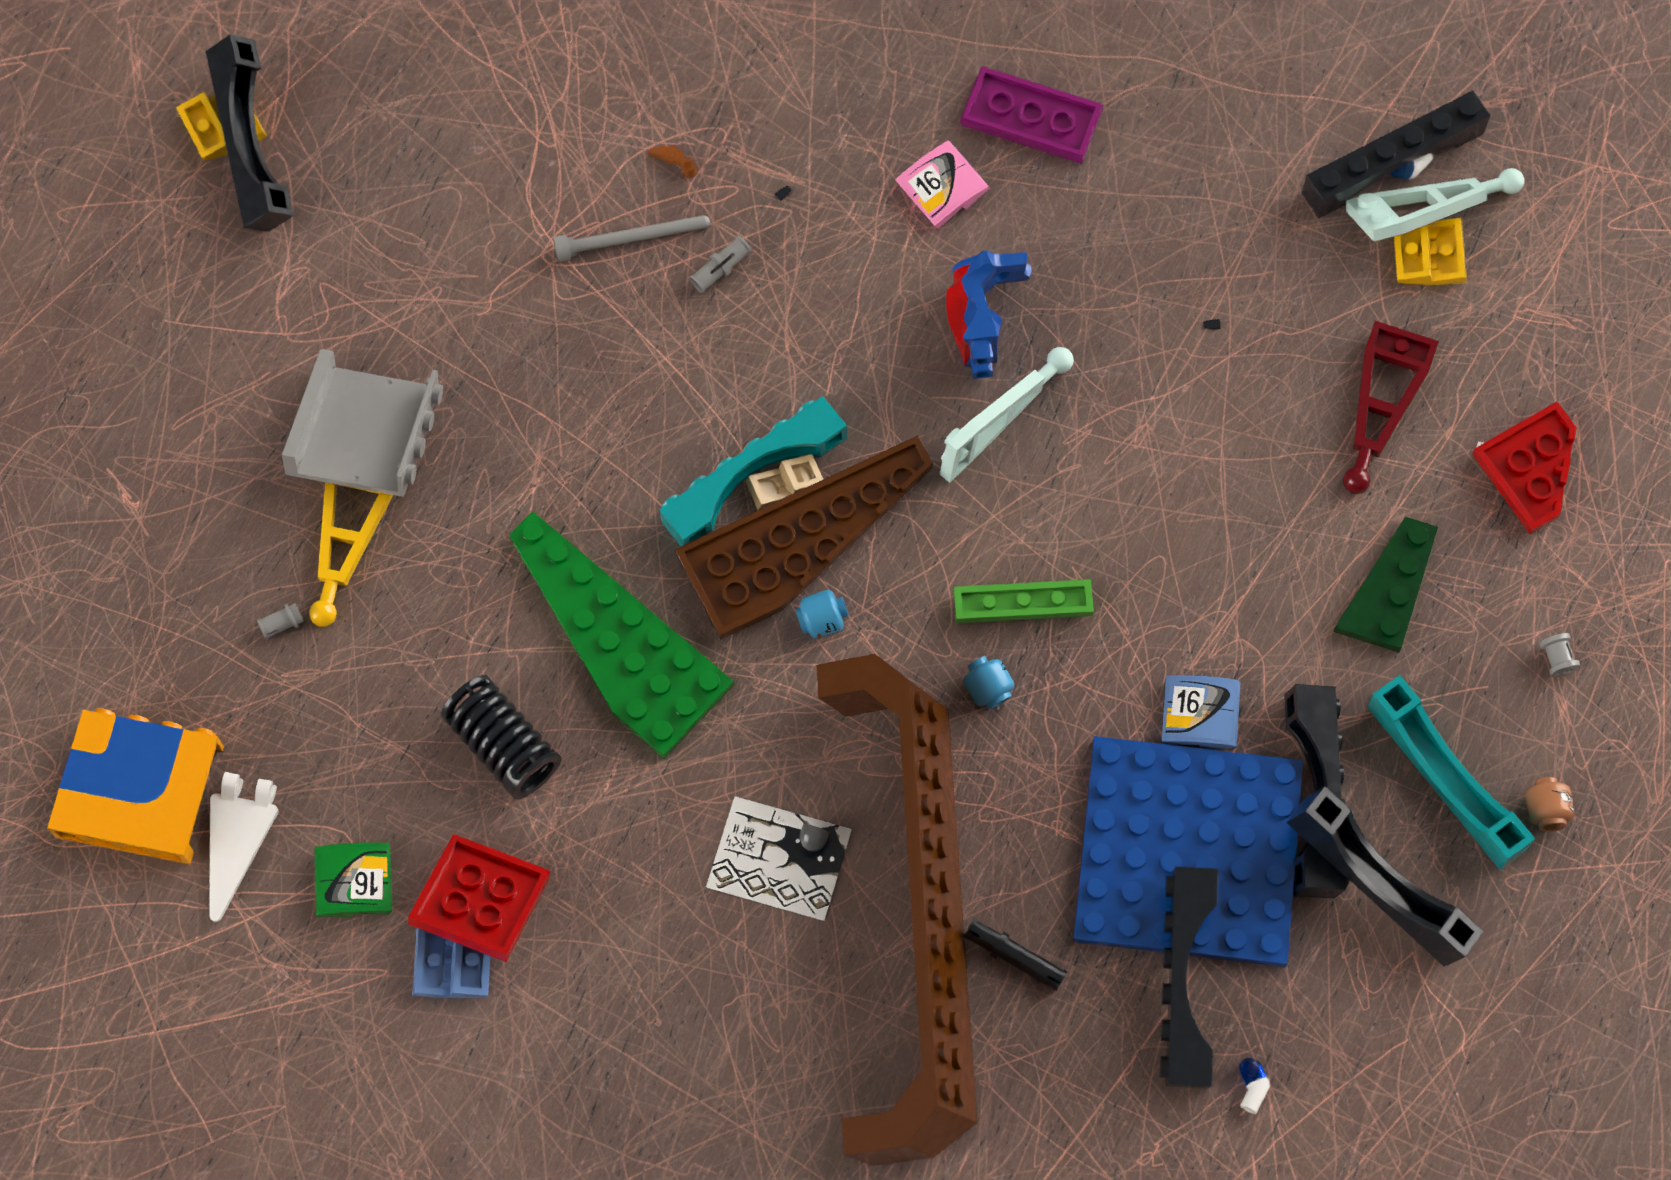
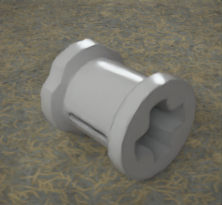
M1569 633L1557 634L1540 642L1541 649L1546 650L1552 667L1549 670L1552 677L1569 674L1580 667V663L1574 659L1569 645L1571 640Z

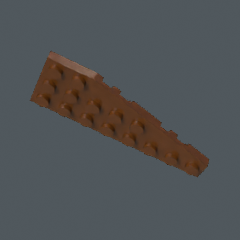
M918 435L675 549L676 556L720 640L782 611L933 469V462Z

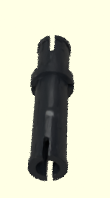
M974 918L963 938L991 952L990 956L997 959L999 957L1053 988L1054 991L1058 990L1068 971L1057 967L1009 939L1010 935L1003 931L1000 934L978 921V919Z

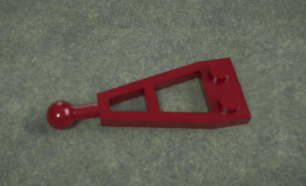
M1378 321L1374 322L1362 361L1353 449L1358 450L1359 454L1354 467L1347 470L1343 477L1344 487L1349 492L1360 494L1368 489L1370 476L1367 470L1372 455L1380 456L1427 377L1439 341ZM1374 358L1417 372L1398 405L1370 397ZM1368 411L1390 418L1377 441L1365 438Z

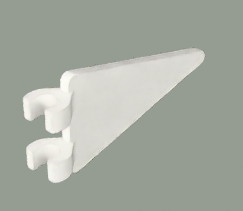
M225 772L221 785V794L214 793L210 797V919L213 922H219L223 917L279 812L278 808L272 804L277 790V786L273 785V781L258 779L255 801L238 798L242 789L243 779L239 778V774Z

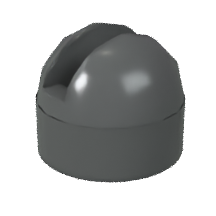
M803 823L799 836L800 842L808 851H818L825 846L830 832Z

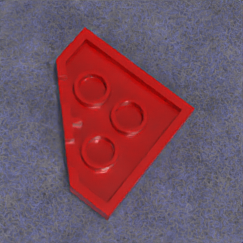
M1558 401L1474 448L1472 452L1476 461L1529 534L1558 519L1561 514L1563 493L1567 483L1571 451L1577 427Z

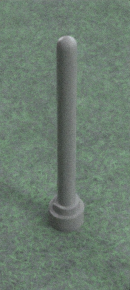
M702 215L575 240L574 237H567L566 234L555 236L553 241L558 263L570 261L571 257L577 256V252L705 229L710 225V219Z

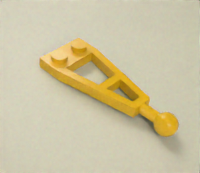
M325 482L318 578L325 583L320 600L313 603L309 610L310 620L316 626L327 627L335 621L337 611L333 601L338 585L347 586L393 495L353 488L379 494L360 532L334 527L337 484ZM333 541L353 545L340 571L330 569Z

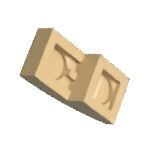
M809 454L782 461L777 469L749 475L745 483L757 510L823 480V477L813 455Z

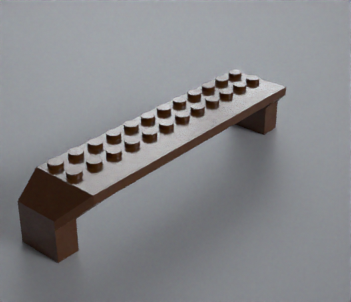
M870 654L818 664L817 681L818 698L845 717L889 709L899 717L922 1071L890 1112L842 1118L844 1155L874 1166L933 1158L978 1122L965 938H963L964 924L949 711L878 655Z

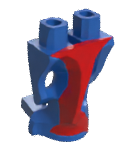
M986 250L981 251L978 255L961 260L952 267L954 282L947 289L946 294L947 318L953 338L960 350L964 367L971 366L973 379L992 377V363H997L998 341L1002 319L988 307L985 294L997 284L1029 280L1032 269L1031 265H1027V252L994 254Z

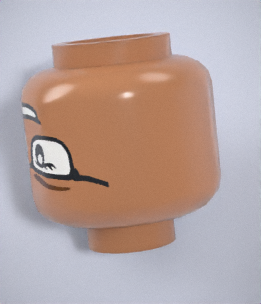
M1543 777L1537 779L1536 785L1526 791L1525 800L1528 819L1531 824L1538 826L1539 830L1545 832L1562 830L1567 827V823L1574 817L1570 787L1564 783L1557 782V778Z

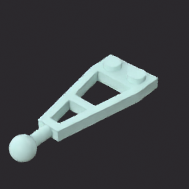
M1509 168L1501 172L1498 178L1481 183L1476 178L1373 194L1365 193L1358 198L1346 200V212L1374 242L1407 233L1487 201V194L1498 191L1510 195L1516 194L1524 186V176L1519 170ZM1425 201L1431 205L1399 217L1390 208Z
M1064 347L1052 349L1047 356V364L1038 372L1034 370L969 421L961 430L955 428L944 442L946 448L941 456L942 466L940 475L949 483L958 476L1041 392L1043 385L1056 373L1062 374L1071 369L1074 361L1072 353Z

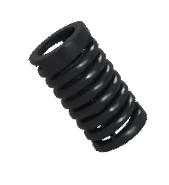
M481 675L461 686L447 700L442 708L441 718L452 726V730L461 736V740L466 745H469V749L478 756V759L483 764H486V768L495 775V778L500 783H503V787L515 800L522 799L532 794L549 780L558 769L562 757L553 749L551 750V745L547 741H541L542 735L538 731L533 730V725L529 721H525V716L521 712H516V706L512 702H508V698L504 693H499L500 690L487 675ZM482 686L481 689L473 691V689ZM466 694H469L470 696L466 698L454 712V709L456 705L459 703V701Z

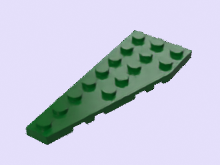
M532 511L509 534L513 545L535 579L541 593L549 603L555 617L580 660L584 663L613 716L665 759L734 686V681Z

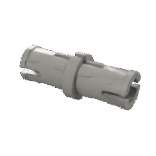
M737 236L719 253L714 252L709 256L710 261L689 277L691 284L700 293L705 292L721 276L727 277L732 272L731 268L752 252L750 246L741 236ZM730 255V258L726 262L719 266L713 273H710V271H712L717 265L723 262Z

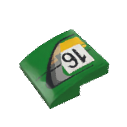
M346 843L317 846L314 848L316 917L351 918L353 914L389 915L392 912L390 843Z

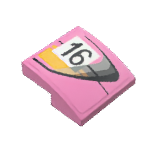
M949 140L927 153L895 179L938 229L962 207L967 210L990 189L987 183Z

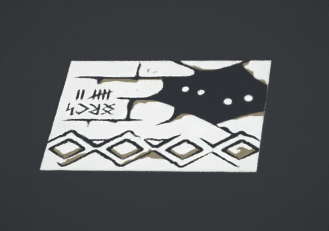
M735 796L706 888L824 921L852 829ZM803 823L830 832L828 840L822 849L808 851L802 846L799 836Z

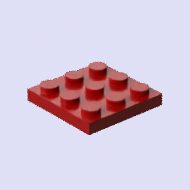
M453 834L408 916V924L507 962L550 879V870Z

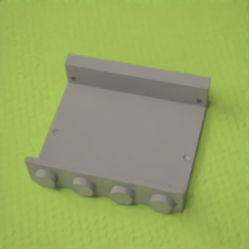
M320 349L282 453L285 475L404 497L408 484L413 485L417 471L415 462L417 457L422 458L425 451L426 439L424 436L426 430L431 431L434 424L435 404H440L442 400L443 385L439 384L438 370H432L426 384L336 368L334 351Z

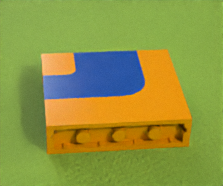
M96 708L95 712L82 710L47 829L55 838L191 865L194 850L189 845L215 750L223 751L224 746L219 737L216 736V733L209 729L196 728L195 731L182 729L181 725L170 721H162L161 725L149 723L147 718L131 714L128 718L115 716L114 712L103 708Z

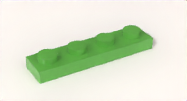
M1091 579L954 587L956 624L1093 616L1094 613Z

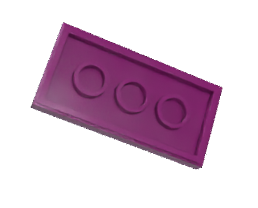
M981 66L960 118V125L1082 164L1102 114L1104 104Z

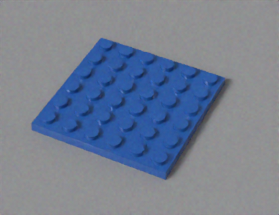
M1094 736L1073 942L1163 953L1164 947H1170V933H1164L1165 911H1171V897H1165L1166 875L1172 876V870L1175 866L1217 868V905L1205 918L1195 935L1189 956L1286 967L1288 964L1295 873L1294 860L1296 859L1297 832L1286 822L1300 805L1303 760Z

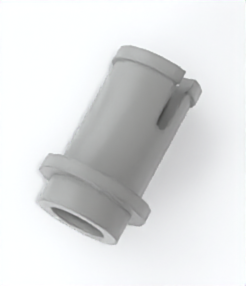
M286 603L284 604L285 608L262 619H257L266 640L293 626L297 629L299 628L298 624L304 622L296 603L290 606Z

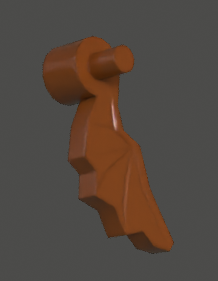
M661 145L658 148L648 150L649 156L662 159L668 164L680 166L686 178H693L697 175L696 163L690 158H685L683 151L676 149L674 145L669 147Z

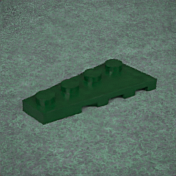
M1409 517L1403 519L1333 632L1400 653L1437 533V526Z

